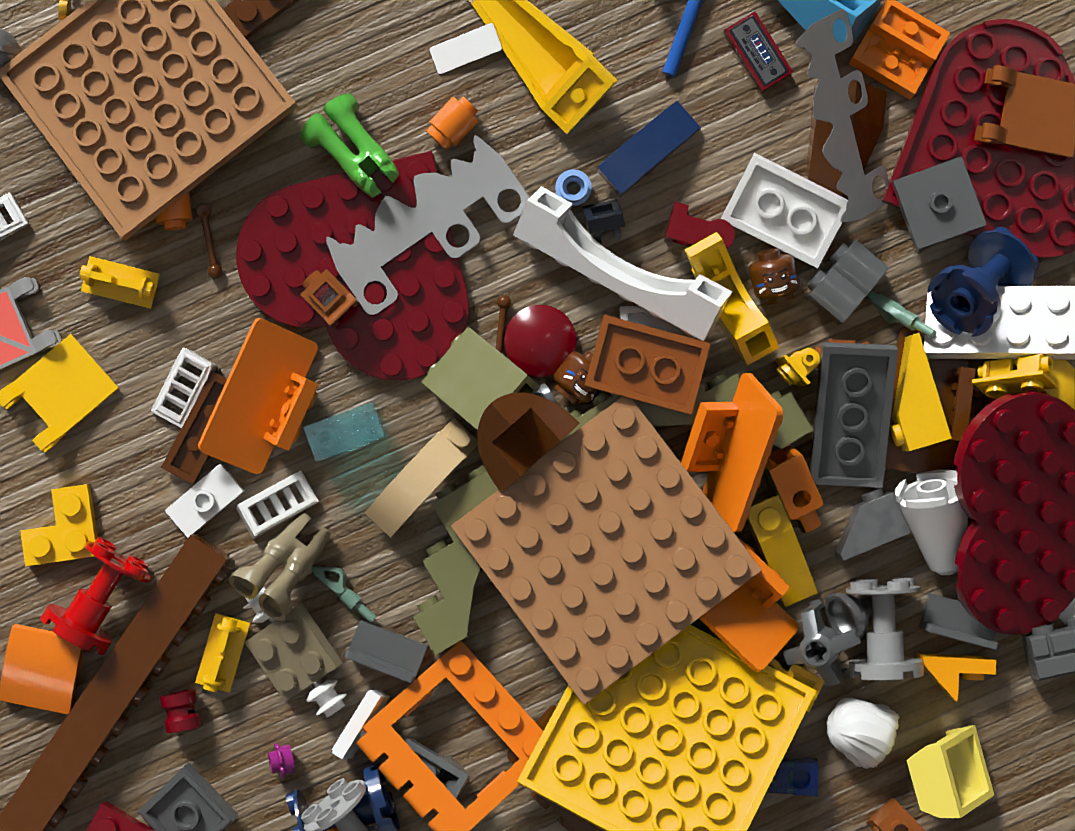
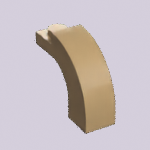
M453 418L392 480L365 511V514L391 538L438 486L478 446V440Z

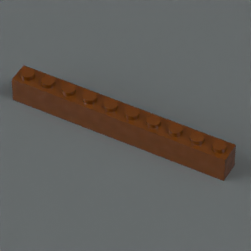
M197 533L189 536L1 812L0 831H47L50 826L54 829L58 826L68 811L63 806L69 797L73 796L76 798L87 784L88 779L84 775L92 765L97 768L108 753L109 749L104 746L111 735L117 738L129 722L125 715L132 705L138 707L148 694L150 689L145 685L152 675L159 677L168 665L170 659L166 654L173 644L177 647L182 644L191 630L186 625L195 614L199 617L210 603L211 598L207 594L213 585L216 584L220 587L232 569L227 566L232 559L231 556Z

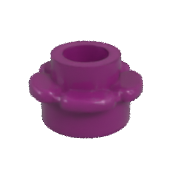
M275 743V750L268 752L270 770L272 774L278 773L279 777L284 779L285 775L295 773L293 755L289 744L279 746L278 743Z

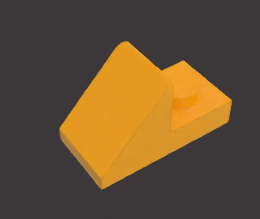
M916 653V658L924 661V670L946 695L956 702L958 701L959 673H962V679L984 680L985 674L996 675L997 660L989 656Z

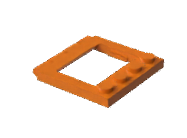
M459 641L421 674L413 684L411 683L362 727L366 734L356 744L373 763L383 754L388 758L378 769L397 791L407 782L413 786L403 797L421 818H424L431 810L437 813L428 823L433 831H470L519 786L517 780L537 745L543 730L462 641ZM446 678L519 758L509 770L501 772L476 795L477 799L468 805L466 809L392 727L403 716L405 718L408 717L434 693L433 690Z

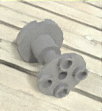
M894 578L892 581H888L887 585H878V579H856V582H850V588H846V593L872 594L874 631L866 632L867 658L849 661L850 678L860 677L859 674H861V680H903V672H911V677L914 678L924 676V661L918 658L905 657L904 633L901 630H896L894 594L920 591V586H915L914 578Z
M342 778L333 783L327 790L328 796L319 804L311 805L302 813L301 820L304 822V830L323 831L335 824L339 831H378L375 826L366 828L352 810L366 792L365 782L363 780H354L347 783Z

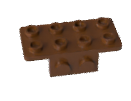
M905 326L901 327L898 332V354L890 426L894 425L892 414L905 337L920 333L924 346L925 334L918 330L911 331ZM928 359L952 439L912 451H902L901 445H895L889 427L886 469L913 473L933 470L955 471L954 459L958 443L968 425L975 418V415L970 413L972 399L977 398L979 389L972 383V379L979 378L975 377V368H968L969 359Z

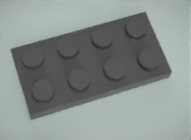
M822 342L810 460V473L816 485L883 488L898 354L896 345Z

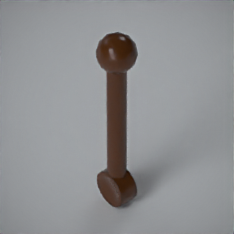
M200 204L196 208V214L202 221L210 263L208 274L212 278H218L222 273V269L217 265L208 218L211 215V210L206 204Z
M506 295L500 296L497 300L500 312L495 349L501 354L507 309L511 306V299Z

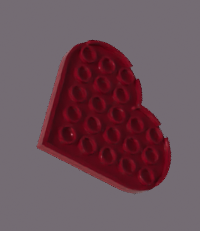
M1011 19L985 21L958 34L943 49L933 66L882 201L900 209L891 184L892 181L962 156L987 224L964 234L976 238L982 232L992 231L997 227H1005L1010 230L1012 235L1019 238L1038 259L1055 258L1075 251V150L1073 158H1066L1002 144L974 141L978 125L983 126V123H991L1000 126L1007 87L984 84L988 68L993 69L994 65L1009 67L1017 72L1075 84L1074 74L1071 73L1068 63L1063 56L1064 51L1047 33L1031 24Z
M432 150L392 160L400 174L394 183L387 176L383 175L379 169L374 172L370 177L382 192L374 198L366 195L343 172L284 187L273 192L258 203L242 226L236 251L237 268L241 283L255 305L271 318L289 326L308 329L327 327L334 346L343 358L352 366L370 376L384 380L403 381L426 375L430 367L439 362L450 349L453 340L466 330L469 317V300L459 258L450 257L433 232L381 266L397 290L398 296L396 301L375 315L366 313L359 303L356 307H350L337 320L339 324L333 328L300 294L305 290L302 283L309 275L316 270L322 274L327 269L354 296L335 267L326 237L333 238L339 244L346 243L352 245L354 244L356 225L360 224L374 231L375 214L385 196H390L408 207L416 208L417 199L414 176L423 173H437ZM450 227L447 230L446 239L451 246L456 247ZM372 281L365 286L364 297L371 304H380L387 297V289L383 283ZM327 282L314 294L325 307L339 295Z
M1028 390L1027 393L1013 396L1010 394L1004 395L983 408L966 428L957 447L954 465L958 466L957 485H954L955 493L961 508L972 520L961 539L955 558V564L958 565V584H955L956 592L962 606L973 619L995 632L1009 635L1032 632V628L1049 624L1056 620L1075 598V410L1059 398L1043 392Z

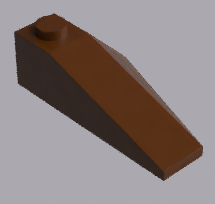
M819 80L814 85V93L817 88ZM851 81L848 87L849 98L854 104L859 103L862 97V89L858 81ZM865 84L868 95L866 107L850 115L863 171L884 127L887 91ZM812 104L805 178L848 200V196L837 190L836 187L842 172L832 167L822 152L823 146L832 132L833 124L815 119L813 117Z

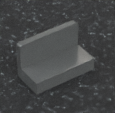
M932 593L927 594L919 628L938 635L998 650L999 643L993 641L996 632L973 619L966 612L960 601Z
M361 619L344 657L413 684L428 645Z

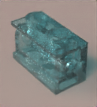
M374 402L303 427L316 462H321L388 437L377 405Z

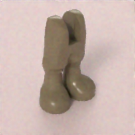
M303 513L290 523L275 539L268 541L263 557L252 566L238 568L229 577L230 585L237 593L245 598L254 599L260 593L274 570L280 565H285L283 572L267 587L259 598L261 609L269 617L277 621H284L292 610L290 594L297 582L304 580L311 574L312 566L322 553L331 535L330 531L323 527L313 536L308 546L297 540L304 533L312 519L306 513Z

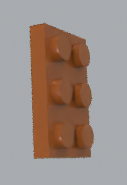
M604 314L584 386L692 415L711 343Z

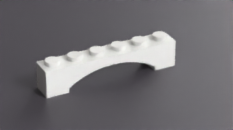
M542 186L527 200L513 234L515 237L523 240L527 246L539 249L555 258L559 264L571 267L584 274L590 281L601 284L616 292L622 299L634 302L645 308L654 317L664 319L679 327L685 334L697 337L702 341L706 339L716 325L732 291L699 274L696 280L674 279L650 273L622 260L603 247L583 228L570 210L572 207L571 202Z

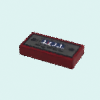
M755 11L724 30V35L761 93L793 73Z

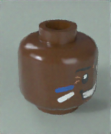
M778 248L758 253L759 260L753 262L749 267L755 296L765 300L768 305L783 303L793 299L794 292L800 287V279L794 257L789 254H780Z
M590 351L585 356L579 352H572L554 373V380L557 383L554 388L575 406L579 402L590 404L600 392V390L584 386L593 356Z

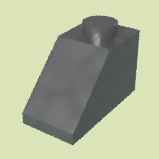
M878 488L861 496L863 502L854 505L835 551L838 559L847 560L911 533L896 501L894 492L887 491L884 493L882 488Z

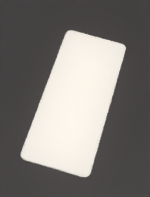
M493 23L430 47V53L439 74L502 50Z

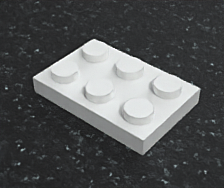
M754 153L721 219L818 268L842 224L840 220L846 210L848 200Z

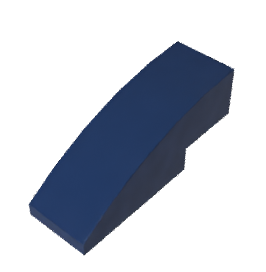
M676 101L612 153L597 167L596 171L621 198L701 127L681 104Z

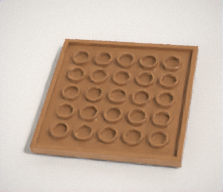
M88 0L0 68L1 80L124 241L133 236L299 107L216 0Z
M623 396L542 456L502 493L500 490H497L451 525L454 532L583 704H586L762 571L632 399Z

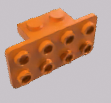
M255 319L200 438L198 449L204 454L253 474L262 473L275 445L289 451L292 443L296 442L300 436L301 423L307 410L313 406L316 400V389L319 384L305 377L317 353V344L265 319Z
M743 373L741 375L732 402L700 403L681 460V464L687 472L709 471L703 487V493L733 532H741L746 519L749 517L752 502L760 486L761 477L767 460L771 455L778 429L783 421L782 407L752 373Z
M737 536L762 571L699 617V619L754 672H761L798 631V624L776 603L789 590L790 586L782 580L777 571L771 569L756 555L751 546L744 543Z

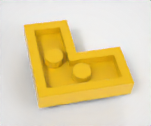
M90 484L51 489L56 525L20 530L25 566L94 557L85 547L87 541L95 542L98 537Z

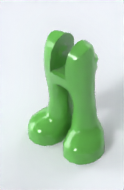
M350 93L339 95L327 102L323 110L355 144L360 152L359 155H355L344 144L329 122L320 113L314 114L305 123L299 135L300 139L310 148L322 146L338 162L353 183L366 195L374 198L382 193L376 186L375 181L370 177L374 172L379 169L392 183L395 182L400 174L389 155L367 133L356 118L359 110L356 98Z

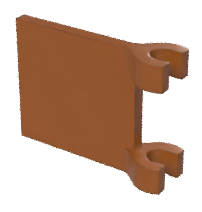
M994 65L993 69L988 68L984 84L1007 87L1000 126L991 123H983V126L978 125L974 141L1002 144L1073 158L1075 150V84L1017 72L1009 67Z

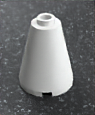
M933 470L916 474L917 481L907 485V480L905 479L895 488L896 501L929 569L940 575L954 574L958 571V565L955 564L957 550L968 524V516L961 508L954 489V485H957V471Z

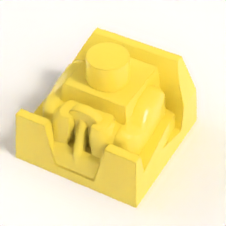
M975 725L946 731V737L940 739L937 743L925 746L906 760L918 804L923 812L938 818H962L994 796Z

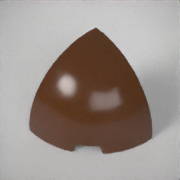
M529 393L503 395L488 405L481 416L478 426V447L485 469L502 493L580 423L564 408L544 397Z

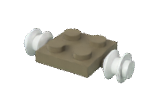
M263 587L254 599L245 598L248 604L243 609L252 608L256 615L252 620L253 623H263L269 619L266 622L267 627L244 643L285 702L308 686L310 689L315 686L309 692L307 702L316 701L320 707L316 715L324 713L328 718L345 706L341 699L347 694H337L334 689L338 682L337 680L327 679L321 683L323 681L322 677L340 666L343 662L302 603L294 607L284 621H277L269 617L259 606V598L266 590Z

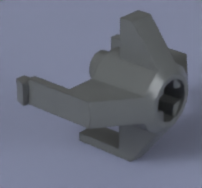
M823 600L809 602L810 606L801 613L805 638L800 643V646L797 647L796 643L791 644L783 654L787 665L804 663L809 668L817 670L827 686L841 683L844 678L849 677L848 668H840L837 660L838 656L841 654V651L856 646L861 641L856 629L838 634L832 628L825 627L820 610L825 606Z

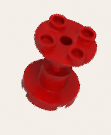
M97 537L95 542L87 541L85 547L94 556L103 561L104 564L89 589L80 588L68 609L59 605L48 604L40 619L44 624H50L51 621L56 625L52 631L71 644L89 652L93 646H96L95 650L98 652V655H104L112 643V638L100 626L112 608L107 600L123 574L145 583H149L151 577L147 574L149 565L133 555L126 559L115 552L117 547L113 543L102 537Z

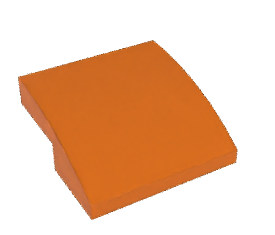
M886 0L848 64L911 100L930 66L936 60L950 32L900 2Z
M14 624L11 628L3 664L0 701L69 714L74 707L77 676L82 670L84 650L61 638L53 631Z

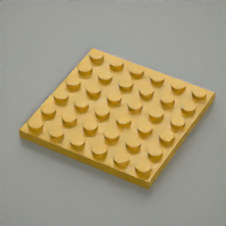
M689 625L586 704L581 702L568 685L520 774L517 784L604 831H747L816 690L768 665L761 672H754L723 641Z

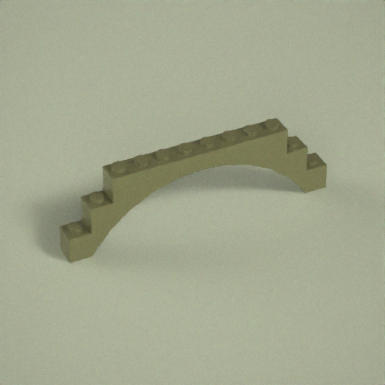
M723 372L707 382L710 388L707 391L700 384L692 415L636 400L633 401L653 427L693 425L701 402H732L740 378L737 373L728 377L726 372ZM778 390L771 394L783 409V421L778 429L773 447L783 449L813 431V428L791 392L782 396ZM605 392L592 400L594 408L584 414H581L579 409L571 412L570 414L580 424L562 441L622 396H613L611 393ZM484 465L467 474L469 482L458 489L452 483L435 493L438 500L431 504L453 540L452 543L447 544L446 540L443 539L426 549L429 556L423 560V563L444 598L438 600L437 596L434 595L417 605L420 612L413 617L435 655L468 636L474 588L481 566L454 532L451 525L499 490L490 478Z

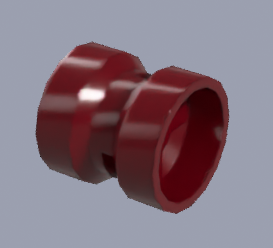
M196 689L160 696L161 708L166 710L168 716L164 721L166 733L181 732L202 726L201 716L195 712V703L198 701Z

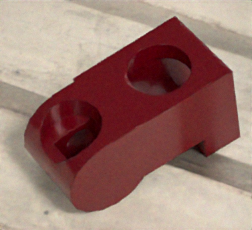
M679 202L673 204L664 237L665 241L691 247L717 232L723 239L726 249L732 245L735 239V231L728 221L724 219L707 221L687 215L689 205Z

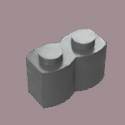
M857 240L853 241L849 246L843 242L829 258L834 262L826 273L819 270L806 286L811 291L805 298L837 325L845 322L889 269L887 265Z

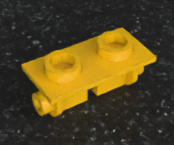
M89 256L87 266L83 265L79 274V279L83 280L82 292L149 309L152 308L160 277L159 273Z
M812 348L797 351L790 357L787 355L780 356L775 359L779 365L776 371L789 386L792 384H796L797 387L806 386L811 382L805 376L818 366L820 356Z
M1044 354L1018 357L1017 370H1013L1014 361L1011 358L985 361L983 365L978 366L979 379H972V383L987 397L994 399L1007 394L1027 393L1028 390L1043 392L1045 389L1057 388V384L1048 376V372L1053 371L1054 368L1053 360L1050 356L1045 357Z
M215 613L195 683L203 685V689L217 692V690L228 693L231 692L244 642L250 627L249 622Z

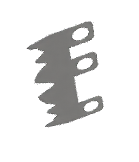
M840 9L811 24L797 39L795 45L798 48H805L812 55L807 74L809 77L819 80L813 99V117L817 120L833 124L832 132L824 144L822 152L830 165L842 172L836 187L837 190L848 196V201L840 222H849L863 219L886 204L882 201L883 198L877 199L874 196L872 183L876 176H881L887 187L889 180L886 169L883 166H879L864 175L850 115L866 107L868 95L862 73L856 70L840 79L835 54L850 47L853 43L849 18L844 9ZM836 19H842L847 28V36L842 43L837 42L833 35V24ZM852 80H857L862 89V97L857 104L850 100L848 94V87Z
M474 135L473 142L476 151L474 152L473 162L470 163L457 159L451 160L453 177L438 173H423L414 176L417 199L416 208L408 207L390 196H385L375 214L374 231L363 225H356L354 244L352 245L346 243L339 244L333 238L326 237L327 245L338 273L366 313L370 315L379 313L396 301L398 296L397 290L381 266L429 233L433 232L446 253L452 258L460 257L479 243L480 234L463 210L480 198H485L502 222H511L522 214L525 204L530 198L504 159L480 137ZM505 189H513L520 195V206L513 212H505L498 206V195ZM461 224L468 229L470 237L465 246L456 248L447 242L446 233L452 225ZM372 281L383 283L387 289V297L380 304H371L364 297V288Z

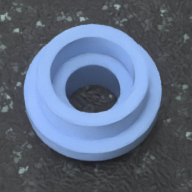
M573 169L563 172L558 177L555 191L558 196L571 202L572 206H578L589 198L592 187L590 179L585 173ZM571 182L578 183L580 186L579 193L575 195L568 193L567 185Z

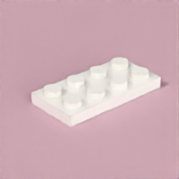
M998 286V294L1001 300L1000 316L986 333L977 337H971L973 333L966 332L958 335L944 328L931 312L929 305L933 301L931 292L929 294L927 292L925 324L937 331L934 338H930L927 335L924 336V349L927 359H1018V357L1044 354L1045 357L1050 356L1052 359L1075 360V286Z

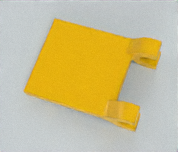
M70 334L18 379L0 390V405L8 410L21 397L28 402L48 425V428L32 440L42 452L46 453L67 432L116 392L119 387L73 335Z

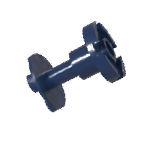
M997 227L992 231L982 232L974 238L970 244L968 256L971 267L964 265L946 267L930 282L928 294L931 292L933 302L929 307L935 319L948 331L958 335L962 332L973 333L971 337H977L986 333L1000 316L1001 300L998 294V286H1031L1034 282L1035 272L1039 268L1038 258L1031 253L1029 248L1019 238L1012 235L1010 230L1005 227Z
M380 764L364 768L366 792L352 810L365 826L377 823L379 831H398L400 824L392 793L388 792L386 785H381V783L387 781V778L378 769ZM297 789L292 793L286 794V800L291 815H296L298 826L293 827V831H305L301 815L308 808V804L302 792ZM333 824L332 826L323 831H327L337 827L335 826V824Z

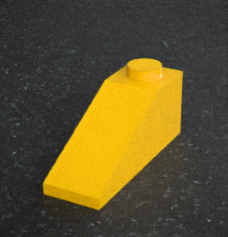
M920 333L905 337L892 414L894 425L890 426L893 441L896 446L901 445L902 451H912L952 439Z
M771 494L753 502L746 523L764 562L771 569L777 571L782 580L790 586L789 590L781 597L784 607L817 594L818 591L779 496Z

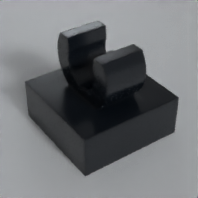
M618 199L582 206L589 234H593L597 242L601 244V232L610 229L613 230L615 239L620 240V227H624L625 223Z

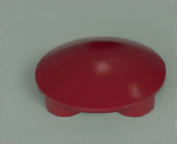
M533 305L519 311L509 322L504 338L505 350L510 361L526 374L535 377L554 375L555 371L569 354L575 352L577 343L576 332L570 319L557 308L548 305Z

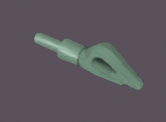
M873 291L866 295L889 324L901 323L911 331L918 330L930 338L936 336L937 331L921 322L920 316L906 310L892 299L882 294L878 295Z
M312 566L311 571L314 576L335 593L350 610L354 608L370 623L373 622L377 616L360 602V596L346 587L347 578L342 569ZM325 572L337 573L339 575L338 582L328 579Z

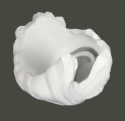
M844 698L836 704L828 716L826 722L827 735L830 743L839 752L845 754L855 766L865 769L874 768L885 759L886 755L890 753L895 745L896 730L899 727L898 720L900 716L886 705L873 704L855 698Z

